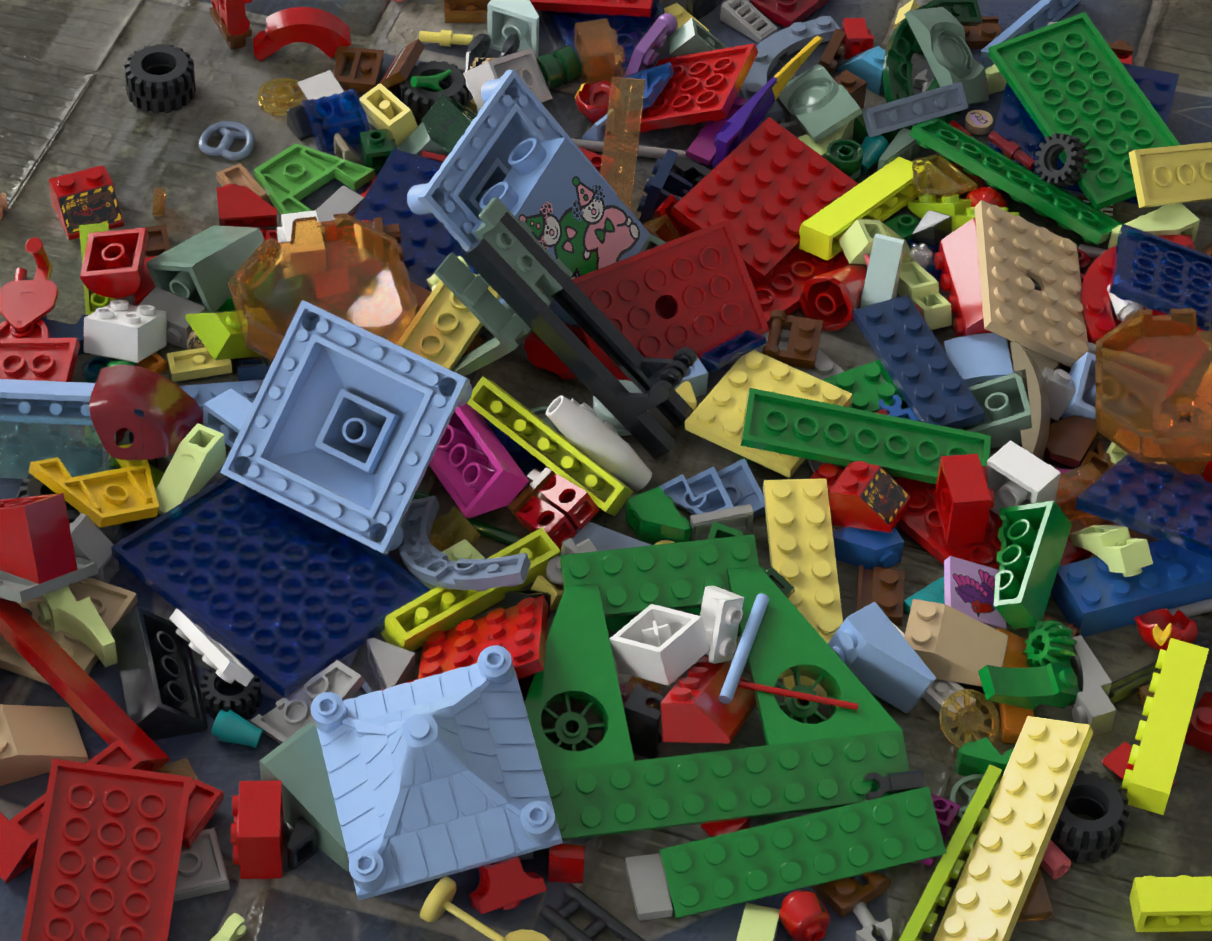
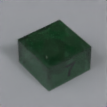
M442 94L421 121L429 127L427 133L439 142L442 140L446 144L444 149L450 154L477 115L470 108Z

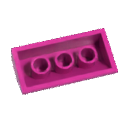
M467 403L456 407L429 466L463 515L467 518H472L509 505L529 480L481 414Z

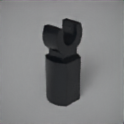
M923 770L887 773L886 777L878 773H869L863 777V782L872 781L878 786V791L868 793L866 800L880 798L884 794L893 795L926 787Z

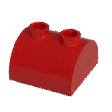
M136 228L89 233L80 273L83 284L92 292L108 298H123L136 292L140 286L149 241L147 229Z

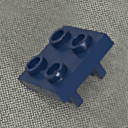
M669 149L663 160L657 159L652 171L655 177L649 176L643 190L648 195L647 197L642 196L637 208V212L641 213L639 221L646 228H649L655 211L668 195H675L674 197L679 202L681 199L676 196L684 197L693 188L691 182L672 172L678 153Z

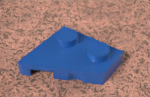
M671 62L621 77V106L625 114L642 112L653 105L674 74Z

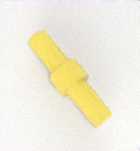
M441 30V32L419 31V40L421 42L440 43V46L451 47L452 44L469 46L473 40V35L454 34L450 30Z

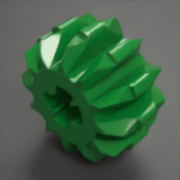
M1037 621L1035 628H1029V638L1023 640L1027 644L1026 649L1022 653L1027 657L1026 665L1039 667L1055 663L1071 667L1070 658L1076 655L1073 652V647L1077 644V641L1072 638L1073 630L1059 621Z

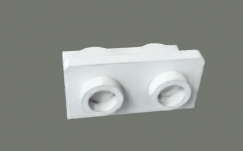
M714 585L705 587L700 616L702 617L710 648L706 653L709 655L708 662L717 664L733 660V655L737 648L736 639L739 623L743 616L742 606L744 597Z

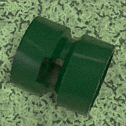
M570 46L555 50L551 55L545 54L536 58L549 90L561 86L562 83L567 84L580 79L582 76L581 61L576 51Z
M850 139L834 140L827 148L826 160L860 184L863 148L859 143Z

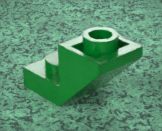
M987 737L975 742H967L958 749L954 770L957 774L963 776L985 774L989 765L1002 769V778L1014 748L1006 751L1001 756Z

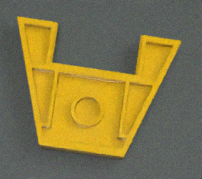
M132 444L122 445V446H119V447H121V448H128V447H130ZM58 457L30 462L28 471L56 494L64 493L66 502L80 513L86 514L100 528L156 517L159 504L148 460H121L115 458L122 468L77 477L70 475Z

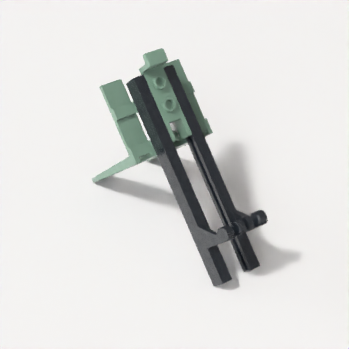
M498 198L491 199L479 214V218L483 223L474 233L478 237L477 241L462 256L479 274L475 276L453 252L446 257L434 272L483 324L477 335L489 330L495 337L462 357L452 371L466 376L500 359L516 349L518 346L516 340L526 335L532 329L654 459L668 453L676 441L649 414L648 410L656 407L675 428L680 427L683 422L685 423V420L694 410L673 388L681 383L682 378L688 373V368L697 360L698 356H696L695 351L685 347L679 349L673 356V359L644 358L570 279L573 273L560 259L556 260L531 234L533 230L523 220L519 221ZM491 286L505 303L501 304L487 288ZM554 299L642 393H630L549 308Z

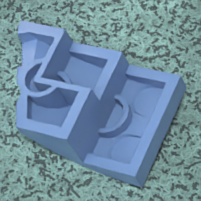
M745 458L718 472L713 466L687 480L682 474L658 486L667 497H671L676 504L693 515L747 504L752 506L754 511L753 518L765 514L764 495Z

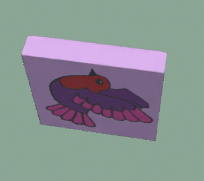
M952 556L944 560L945 604L996 630L997 628L1006 629V620L994 607L995 576L999 573V570Z

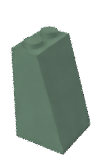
M213 225L149 260L146 266L156 287L206 307V312H216L269 253V250L259 228Z
M309 722L259 761L261 781L281 780L284 821L294 828L298 818L302 817L317 830L318 848L349 872V858L318 731Z

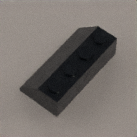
M136 606L111 629L113 639L115 640L119 673L128 716L149 737L156 740L204 732L208 725L192 652L189 646L190 643L176 633L178 627L173 622Z

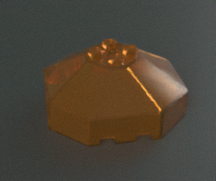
M346 213L333 214L332 221L317 222L316 216L297 218L292 222L291 241L278 243L272 238L264 240L228 280L246 347L273 361L302 300L397 344L414 319L417 307L415 294L411 293L409 288L410 279L404 261H400L397 240Z
M1192 308L1170 309L1171 315L1152 316V309L1138 310L1096 341V430L1141 463L1212 461V331H1197L1196 311ZM1179 416H1191V423H1188L1186 421L1183 423H1179Z

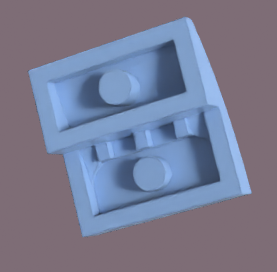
M983 333L944 341L947 356L968 387L1014 373L1008 339L995 333Z

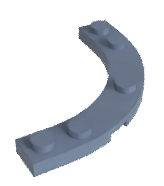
M820 16L814 20L793 23L790 27L782 29L761 41L756 46L758 54L740 89V96L749 101L767 83V76L770 75L778 64V58L783 54L788 56L804 48L816 36L822 37V42L830 41L835 30H841V28L831 16ZM776 100L762 123L768 117L774 121L783 119V109Z
M436 496L411 501L400 525L403 530V540L399 545V552L405 566L418 579L437 587L485 591L489 588L503 586L513 587L525 582L531 564L527 553L489 559L460 558L456 562L449 560L447 554L431 546V529L440 507Z

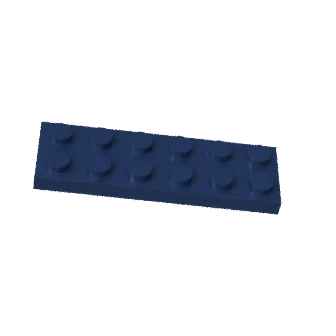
M908 295L854 310L853 319L905 402L911 407L920 422L960 429L984 421L985 412Z

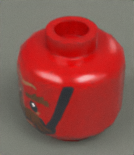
M797 890L784 898L781 903L779 918L789 936L794 941H820L826 935L831 917L819 896L814 892Z

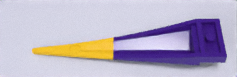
M814 37L714 136L716 154L713 168L761 125L789 80L822 42V37Z

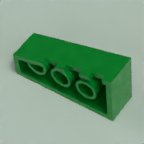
M1054 501L1000 508L999 517L1002 519V527L998 530V538L1001 541V551L997 552L996 562L1000 567L999 573L995 576L994 607L1012 629L1035 627L1037 621H1042L1072 527V523Z

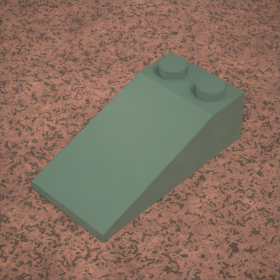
M1012 373L968 387L985 412L984 421L960 428V430L990 435V448L1003 447L1010 440L1015 444L1022 443L1020 430L1032 428L1029 397L1022 377Z

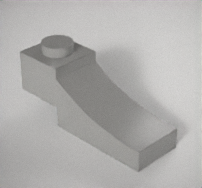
M1079 635L1072 637L1077 641V644L1073 647V652L1076 655L1070 658L1071 667L1077 676V684L1080 690L1077 693L1075 705L1072 709V717L1075 723L1090 725L1093 737L1112 730L1116 708L1108 698L1112 681L1083 637Z

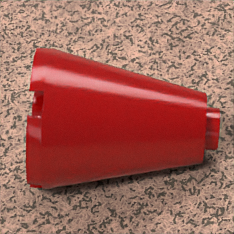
M851 264L809 279L805 283L799 299L806 318L823 320L822 329L825 331H837L845 327L852 320L854 310L861 303L867 269L860 264Z

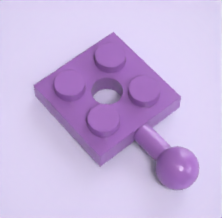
M665 13L659 16L635 47L624 76L647 70L648 67H654L660 56L657 53V49H661L667 35L675 32L678 27V22L674 15Z

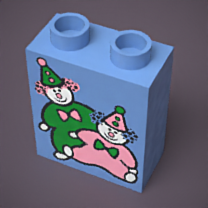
M566 137L538 142L535 138H528L518 144L508 157V163L512 168L504 181L492 186L483 195L479 204L483 210L491 199L498 198L519 221L523 220L533 230L531 234L556 260L560 259L573 273L570 279L638 254L650 235L649 231ZM480 218L471 230L476 238L478 237L474 233L483 223ZM554 299L549 308L563 322L569 325L577 324Z

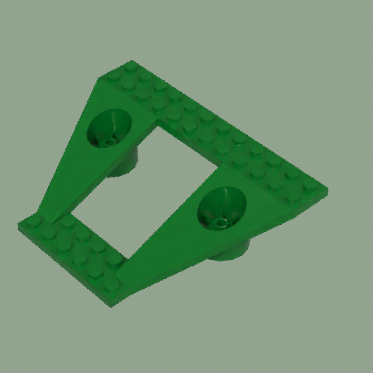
M754 534L560 556L564 592L546 640L544 670L534 674L524 704L562 841L838 808L863 802L866 800L868 793L878 791V786L875 782H863L865 775L878 773L886 777L887 773L909 771L901 727L759 566ZM714 585L744 597L742 606L743 616L739 623V632L742 637L757 595L765 594L769 597V602L747 659L751 682L789 690L779 680L793 675L795 687L791 691L817 695L813 689L819 683L826 691L827 698L859 704L858 710L830 705V717L827 719L817 711L818 704L822 703L787 696L785 702L777 703L775 694L753 690L766 741L765 746L635 761L605 618L640 614L650 604L674 610L698 608L702 606L705 587ZM800 676H807L815 680V683L811 688L801 685ZM564 701L566 713L558 716L549 707ZM570 701L581 703L586 707L581 714L571 712ZM589 709L598 717L600 723L587 724L584 716ZM542 713L556 722L555 728L543 730L541 726ZM813 716L820 723L808 724L807 718ZM566 727H571L576 732L570 733L566 730ZM602 729V739L597 745L586 738L588 731ZM555 735L557 744L554 745L546 736ZM582 742L590 749L576 751V746Z

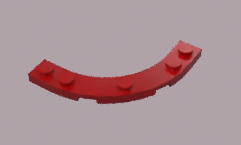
M1150 235L1128 240L1103 252L1091 264L1084 276L1080 292V302L1083 306L1082 314L1086 325L1088 342L1100 346H1118L1121 337L1111 312L1110 296L1107 287L1112 282L1120 280L1126 271L1133 267L1138 269L1155 264L1195 263L1198 253L1190 235Z

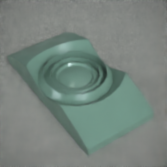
M943 7L907 11L904 15L939 86L943 87L962 81L968 106L986 104L989 101V90L984 66L973 58L971 50L966 43L965 29L960 22Z
M819 64L789 81L776 99L779 105L815 143L863 113L843 85L835 82L828 71Z

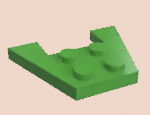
M295 143L255 168L254 175L257 182L268 193L272 204L279 214L282 215L312 211L299 201L334 178L355 191L375 177V169Z

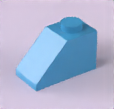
M877 46L854 55L840 65L837 72L842 73L847 70L867 82L866 89L880 96L884 93L883 61L886 50Z

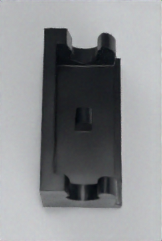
M639 683L636 684L625 703L624 712L633 753L648 759H654L659 755V750H657L658 743L662 742V736L659 734L661 712L655 708L648 707L647 703L655 702L661 705L664 697L643 688V685Z

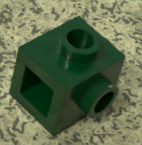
M388 129L360 132V154L364 166L375 169V174L394 172V156H397V144L395 139H390Z

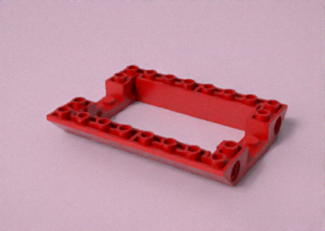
M0 598V634L109 745L87 763L155 772L170 761L169 757L18 602ZM46 793L10 820L0 812V878L6 884L34 864Z

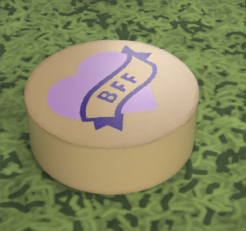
M973 110L967 113L965 128L968 132L975 135H984L991 131L993 124L991 114L983 110Z

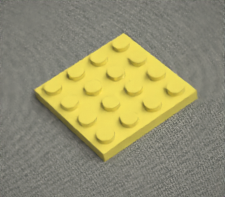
M748 348L685 420V430L790 478L806 458L740 446L749 388L844 407L850 406L853 394Z

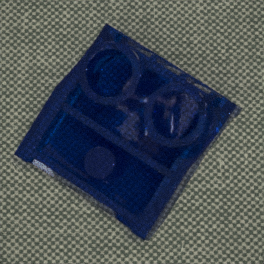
M355 88L339 94L335 93L331 96H323L315 100L307 99L300 102L304 106L317 148L321 152L334 151V136L337 133L350 146L360 144V132L371 131L366 112L360 104Z

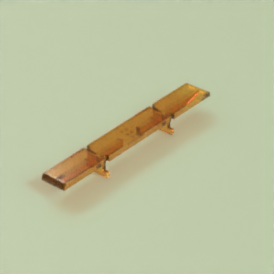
M612 77L600 174L631 211L636 160L639 151L638 143L645 79Z

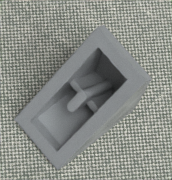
M375 638L367 639L368 663L380 690L413 679L415 675L414 652Z

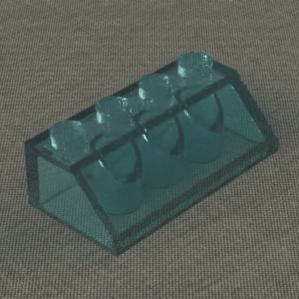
M0 413V478H27L30 474L28 472L30 462L56 457L61 460L72 477L112 470L114 457L104 448L93 426L91 417Z

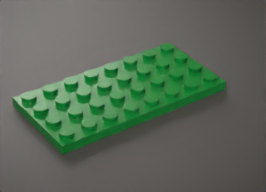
M1085 12L989 47V57L1044 137H1052L1054 133H1062L1079 138L1081 142L1085 143L1086 147L1084 149L1089 151V155L1085 156V158L1090 159L1089 164H1084L1083 167L1087 169L1086 174L1080 173L1082 179L1080 181L1075 180V182L1095 210H1100L1137 195L1129 152L1139 149L1180 145ZM1063 150L1059 155L1064 165L1067 160L1066 150Z

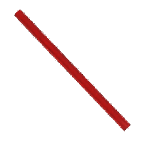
M740 680L738 683V687L858 710L859 704Z

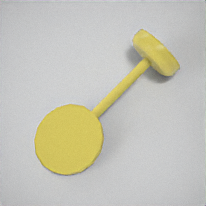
M448 876L443 877L435 885L420 912L421 919L426 922H435L447 910L493 941H551L544 934L534 930L520 929L510 932L505 937L498 934L451 903L456 893V883Z

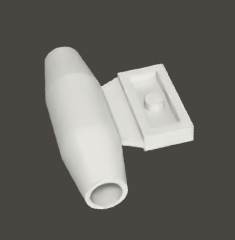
M559 396L549 405L546 415L570 444L633 490L639 491L647 485L652 477L650 469L633 448L618 435V431L609 422L605 421L603 423L596 417V412L588 404L583 402L580 405L573 398L569 400L564 396Z

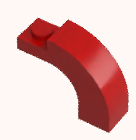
M312 7L288 8L266 18L267 29L260 31L253 38L254 56L260 62L285 45L296 42L312 44L323 51L330 59L335 56L338 47H348L351 45L350 27L332 13Z

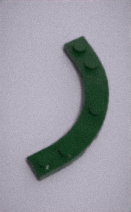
M933 0L915 9L943 7L962 26H978L983 22L977 0ZM906 18L894 30L885 51L883 86L887 103L914 95L912 86L913 64H911V59L917 51L919 43Z

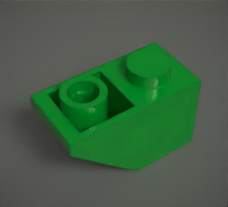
M660 487L626 499L625 520L640 541L651 544L661 540H670L675 543L689 541L692 528L688 519L680 515L673 499L669 496L667 497Z

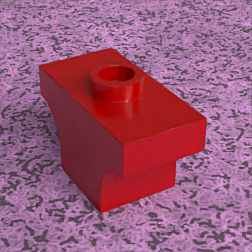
M516 856L478 867L480 872L479 885L468 896L472 908L481 914H485L498 908L502 910L515 908L521 904V900L547 890L543 877L533 871L524 872L520 858Z

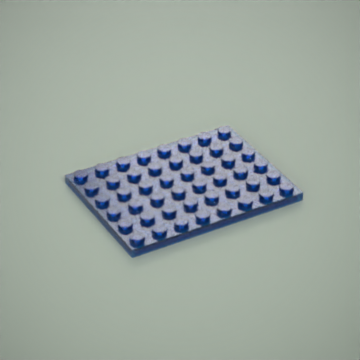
M226 475L111 547L112 556L173 607L184 613L195 625L197 624L212 639L224 646L242 664L283 698H286L305 685L312 677L335 661H340L367 642V639L373 638L385 630V618L388 614L431 591V589L387 555Z

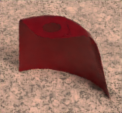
M120 364L100 369L91 393L89 410L97 435L106 451L112 457L121 460H148L173 454L176 452L180 442L197 423L203 425V411L196 400L164 376L141 366ZM134 410H142L144 417L137 416L136 413L134 414ZM121 428L129 429L134 435V442L128 448H121L115 443L114 435Z

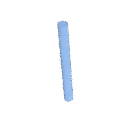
M758 594L720 692L718 699L724 704L732 702L769 602V597L765 594Z

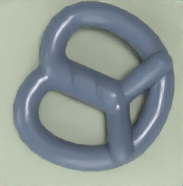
M234 121L214 123L206 128L199 138V148L203 153L210 156H222L233 161L246 158L252 152L255 143L252 130L246 125ZM215 132L223 135L218 147L214 148L207 145L209 138ZM235 139L246 140V144L241 151H229Z

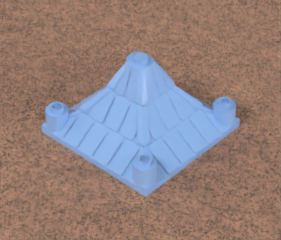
M513 69L506 71L501 78L487 81L483 85L481 96L484 105L478 112V115L468 126L464 135L461 136L431 181L426 184L415 185L409 190L407 203L415 214L433 213L444 224L449 233L458 240L463 249L467 251L477 241L471 230L477 223L479 214L482 211L479 205L481 198L492 186L504 181L512 168L508 163L510 153L518 144L528 138H535L538 142L566 137L612 190L613 188ZM502 298L499 300L501 304L505 303Z
M302 300L220 473L383 554H388L389 551L395 550L402 543L403 530L400 526L402 519L411 504L456 407L463 406L471 398L472 386L470 379Z
M496 645L485 648L478 657V663L471 666L461 667L439 675L418 679L414 682L389 687L385 690L364 694L353 699L342 700L336 693L324 692L313 700L311 714L317 726L349 858V872L353 878L359 901L563 843L512 657L504 647Z

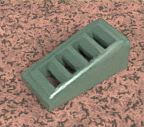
M902 128L879 158L877 171L897 157L912 161L919 155L920 146L917 144V140L909 136L911 130Z

